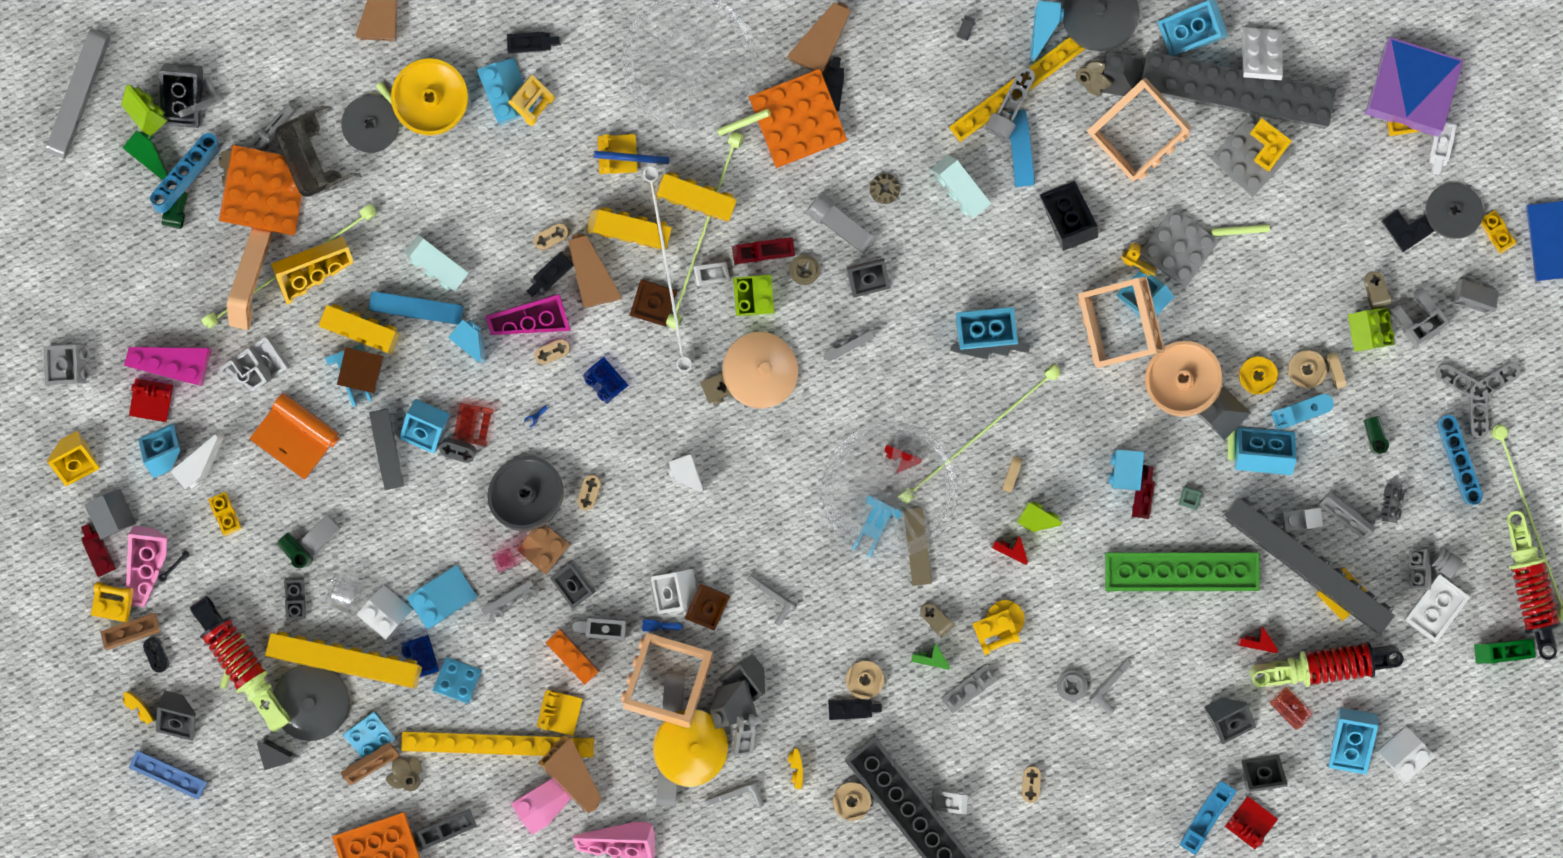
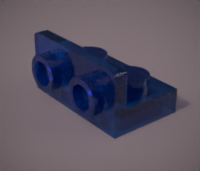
M605 357L601 358L583 374L586 384L592 387L597 392L599 399L606 404L610 403L629 386Z
M429 635L402 642L403 647H401L403 656L406 659L417 661V665L422 667L420 677L439 672Z

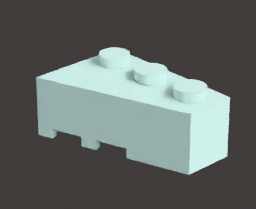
M946 155L930 169L936 175L940 185L946 187L949 191L948 195L951 199L961 205L959 209L965 216L969 215L975 218L991 204L957 159Z
M420 235L415 237L404 252L411 258L409 260L410 263L417 268L420 265L425 268L424 273L431 279L438 278L441 281L439 284L447 291L450 288L456 291L468 275L466 270Z

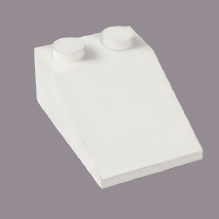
M215 434L170 471L184 489L197 490L205 483L203 480L207 477L224 439L222 435Z

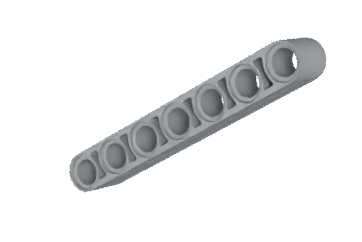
M95 29L89 30L46 146L47 153L63 159L67 157L110 41L109 34Z
M665 673L663 709L672 712L682 710L684 674ZM658 769L656 805L676 806L677 784L665 778Z

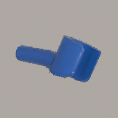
M546 405L543 406L534 415L527 416L524 419V422H526L528 418H531L533 420V424L529 427L535 426L539 416H541L548 409V407Z

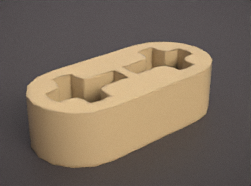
M556 224L538 233L534 238V244L540 250H547L567 239L568 229L563 224ZM557 228L565 230L562 238L559 236L552 237L557 232ZM550 236L551 239L546 241V246L538 245L539 237L547 238Z
M556 340L537 349L535 359L543 365L566 356L570 351V346L565 340ZM559 343L566 345L564 353L560 351L554 353L553 350L558 348ZM541 351H544V353L551 351L552 353L546 357V361L538 358L541 355Z
M1337 353L1327 354L1326 360L1335 388L1341 389L1346 387V380Z
M1013 456L1002 490L1009 493L1012 492L1023 461L1022 458Z
M589 475L583 481L577 502L582 510H591L595 505L601 485L600 479L595 475ZM594 478L597 486L593 487L591 492H588L589 485L586 484L587 480L591 481ZM588 493L590 494L589 501L592 504L583 507L584 503L581 502V499H585Z
M1028 766L1023 772L1022 797L1028 803L1037 801L1040 794L1041 772L1035 766ZM1033 769L1037 777H1034L1033 783H1030V777L1027 776V773H1030ZM1029 786H1033L1032 790L1036 793L1035 796H1032V799L1025 795V792H1029Z

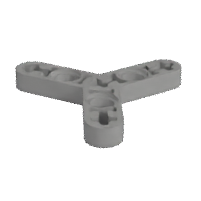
M1514 363L1504 365L1479 381L1449 365H1441L1435 371V376L1440 382L1469 397V430L1472 437L1477 439L1486 437L1489 431L1488 396L1513 382L1520 375V368ZM1508 367L1510 369H1515V372L1513 373L1514 377L1509 375L1503 379V377L1499 374V372H1501L1502 375L1507 373ZM1448 369L1447 373L1453 376L1454 373L1457 375L1453 378L1452 383H1450L1451 378L1447 376L1442 378L1440 370ZM1493 376L1499 379L1497 387H1492L1489 383L1490 378ZM1459 377H1463L1466 380L1464 388H1459L1456 384ZM1486 385L1490 392L1487 389L1483 390L1481 397L1474 395L1475 387L1479 389ZM1477 405L1481 406L1484 410L1483 414L1479 417L1473 412ZM1474 419H1484V422H1480V428H1484V432H1481L1480 436L1478 432L1474 431L1475 428H1478V422H1474Z

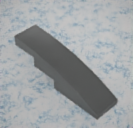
M1021 343L960 350L959 345L950 347L951 352L986 360L988 359L989 352L1008 356L1010 349L1029 353L1030 345Z
M389 409L371 411L369 415L384 489L404 487Z
M467 809L413 832L418 851H421L477 827V824L470 809Z

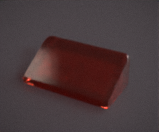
M1287 687L1270 702V705L1295 730L1303 727L1313 715Z

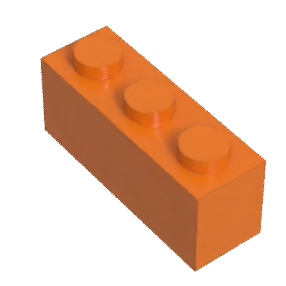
M559 629L545 642L584 685L600 671L562 629Z

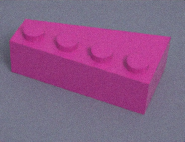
M560 293L485 316L491 335L571 331Z
M129 347L124 366L202 386L212 349Z

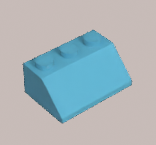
M515 58L495 62L477 69L498 124L503 125L521 118L522 116L508 103L524 83ZM533 104L528 109L531 113L534 111Z
M1014 307L956 313V328L960 350L1018 344Z
M462 320L448 338L476 361L484 364L486 362L483 334L479 332L482 328L471 320L467 322Z
M1237 427L1235 470L1293 475L1297 459L1295 432Z

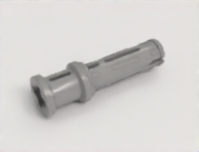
M285 104L263 131H258V136L251 143H248L247 146L250 149L262 151L268 144L272 143L273 136L296 111L288 104Z

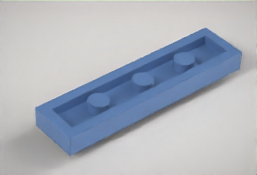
M136 750L129 765L130 769L198 800L208 782L140 750Z

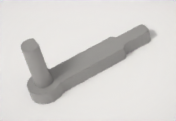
M209 78L202 82L211 98L179 111L178 114L181 118L214 106L224 100L222 94H217Z
M750 575L747 581L784 606L774 622L780 626L788 613L794 611L797 606L754 576Z
M1126 659L1089 697L1093 704L1098 703L1109 715L1115 710L1104 701L1102 696L1132 664L1129 659Z
M758 780L750 781L705 800L707 806L750 791L757 807L764 806L757 789L760 786Z

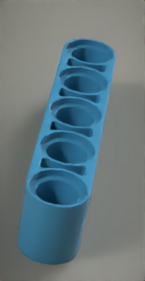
M203 134L152 192L150 201L156 212H167L217 155L220 147L214 134ZM214 143L212 146L206 147V144ZM195 157H201L200 160L194 161ZM183 171H189L188 174L181 175ZM171 185H177L176 188L169 189ZM164 199V202L160 204L156 203L158 200Z
M371 291L368 311L458 325L462 321L464 306Z
M1452 415L1441 416L1436 424L1462 500L1468 505H1477L1482 501L1483 495L1458 422ZM1446 418L1451 422L1449 429L1443 426V421ZM1452 436L1457 439V445L1455 447H1452L1449 444V440ZM1457 455L1463 457L1464 461L1461 465H1458L1455 461ZM1464 473H1467L1470 476V480L1468 483H1464L1462 481V475ZM1471 491H1474L1476 494V499L1473 502L1468 499V494Z

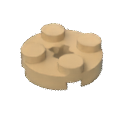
M1311 350L1301 351L1290 359L1287 374L1296 386L1304 389L1313 388L1323 382L1327 374V368L1323 357L1319 353ZM1309 364L1311 366L1310 370H1312V373H1307L1305 375L1303 373L1304 370L1302 369V367L1307 366Z
M862 660L854 663L849 668L846 674V684L848 690L855 697L869 699L876 696L882 690L884 675L877 664L868 660ZM864 674H867L868 678L871 679L870 683L867 682L866 685H862V681L859 680Z
M846 782L839 786L833 796L834 810L839 816L849 821L863 818L871 806L870 793L860 783ZM849 796H853V798L858 800L853 807H851V804L846 803L849 800Z

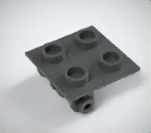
M1387 483L1384 496L1390 497V499L1383 498V500L1390 502L1389 504H1382V506L1389 507H1382L1380 515L1382 521L1397 523V520H1400L1402 509L1399 507L1400 500L1402 501L1404 498L1403 485Z

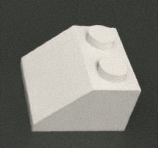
M691 454L669 462L670 466L667 467L670 478L674 477L676 481L699 492L704 491Z
M693 569L651 577L658 614L682 611L689 608L697 591Z
M383 585L356 615L386 640L413 609Z
M1407 726L1377 751L1400 779L1405 782L1410 780L1435 758L1432 752Z

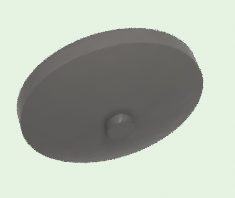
M1065 0L1063 4V24L1068 36L1080 47L1091 51H1108L1121 46L1133 35L1139 22L1137 0Z
M519 457L505 463L494 474L488 488V505L494 517L503 526L515 531H532L547 524L557 514L563 501L564 487L560 475L550 463L538 457Z
M306 665L297 666L280 678L273 692L291 719V722L282 727V729L292 737L300 740L316 741L332 735L342 726L348 715L350 705L348 689L342 678L334 671Z

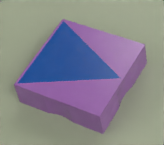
M1389 37L1383 48L1378 65L1377 79L1371 89L1364 114L1388 122L1401 123L1411 129L1438 137L1443 132L1463 60Z

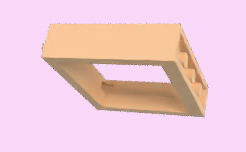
M1145 77L1091 126L1087 132L1134 182L1137 178L1141 181L1148 174L1146 170L1150 166L1155 168L1163 161L1160 158L1163 154L1169 155L1176 149L1174 144L1179 140L1181 142L1185 141L1190 136L1188 132L1192 127ZM1145 88L1182 130L1136 171L1100 132V129Z
M1147 276L1078 294V303L1082 308L1083 323L1087 329V340L1091 346L1092 360L1096 368L1165 352ZM1133 286L1148 350L1107 360L1091 296Z
M646 633L645 639L641 638L638 649H641L639 656L636 655L633 661L634 671L629 673L627 679L628 689L622 693L623 709L690 729L713 659V652ZM650 644L702 659L684 715L631 700Z

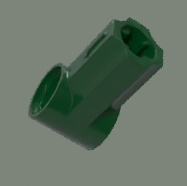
M184 192L172 207L163 213L162 225L182 229L185 220L184 210L189 193Z
M1380 416L1363 420L1370 451L1376 455L1385 453L1389 448V442L1386 439ZM1376 441L1383 443L1384 448L1382 451H1378L1375 448L1374 444Z
M290 533L282 536L276 543L291 560L295 568H304L312 564L313 556ZM301 554L305 557L304 564L299 562Z

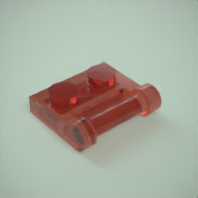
M460 403L453 439L487 447V433L494 409ZM478 412L483 413L479 439H475L474 432Z

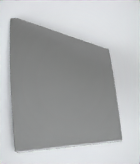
M267 335L218 369L234 377L235 381L243 383L248 389L255 391L289 368L290 365L271 337Z

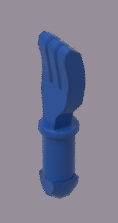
M642 620V631H657L659 629L663 631H679L683 628V624L680 622L663 621L660 623L657 620Z

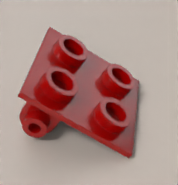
M135 378V383L131 386L133 394L129 416L167 423L173 385Z
M1247 796L1224 827L1256 850L1258 846L1263 844L1265 836L1278 819Z

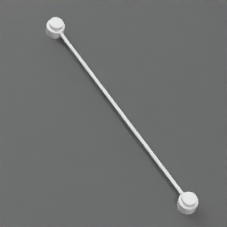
M647 167L643 171V178L645 181L651 183V189L653 194L654 206L656 211L657 223L659 228L660 240L662 245L663 257L665 262L666 274L668 279L669 291L671 296L672 308L681 353V357L677 360L676 366L679 371L687 372L691 369L692 363L691 360L687 357H684L675 302L673 297L672 285L670 280L669 268L667 263L666 251L664 246L663 234L661 229L660 217L653 183L658 178V171L654 167Z

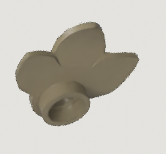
M1092 61L1087 66L1079 68L1076 72L1078 82L1085 85L1087 91L1093 95L1100 96L1101 89H1106L1112 85V82L1102 74L1105 69V63Z
M416 757L411 759L409 763L401 758L394 759L392 762L393 774L386 777L387 783L395 789L404 788L407 791H415L420 786L419 774L422 770L420 761ZM412 778L413 783L408 785V779Z

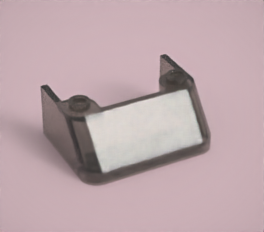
M322 105L278 126L275 131L276 140L298 191L305 197H312L335 190L362 177L361 173H350L342 177L338 171L330 170L324 173L309 138L318 134L320 125L317 118L333 111L331 106Z

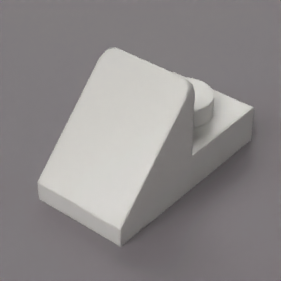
M727 262L694 267L697 286L702 287L730 281Z
M1321 508L1282 512L1285 531L1323 527Z
M934 791L933 809L949 813L967 814L968 795L963 794V792Z

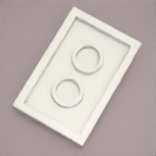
M1244 27L1243 77L1282 80V30Z
M1438 574L1431 583V590H1426L1404 621L1432 642L1437 643L1470 597Z

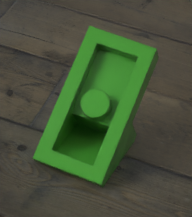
M935 642L931 657H928V653L917 651V654L912 653L911 662L947 670L950 668Z

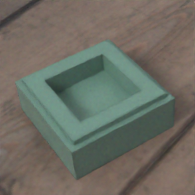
M1183 486L1178 505L1197 510L1202 491Z

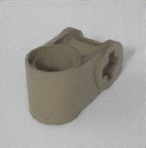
M1380 272L1367 273L1364 277V285L1371 309L1390 305L1391 297L1383 275ZM1373 277H1377L1378 281H1376L1375 284L1370 283V280L1373 279Z
M928 602L921 606V616L940 638L955 626L934 604ZM927 607H928L929 609H931L932 607L934 608V609L932 610V612H933V615H932V616H930L929 614H928L927 616H925V614H926L925 609H926Z

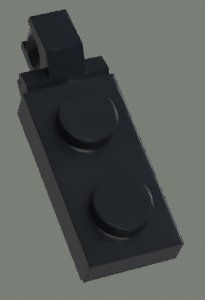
M550 33L507 34L508 54L547 52L551 50V46H561L560 36L550 37Z
M833 57L832 67L827 66L824 80L836 111L839 112L845 73L844 68H840L841 58Z
M561 251L533 276V279L530 281L533 285L526 292L531 297L539 291L543 294L572 269L574 264Z
M871 699L828 700L829 720L872 717V712H882V704H872Z

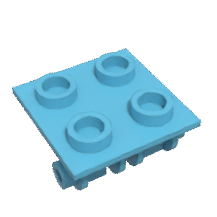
M446 657L432 691L469 704L482 670Z
M377 712L370 713V715L343 733L346 740L362 758L378 750L382 745L396 740L394 735L380 720Z

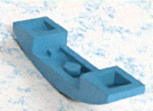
M1026 109L1018 110L1013 120L1016 126L1010 136L1015 187L1034 185Z
M1220 780L1199 809L1179 845L1196 855L1205 842L1207 834L1224 808L1228 806L1237 790Z

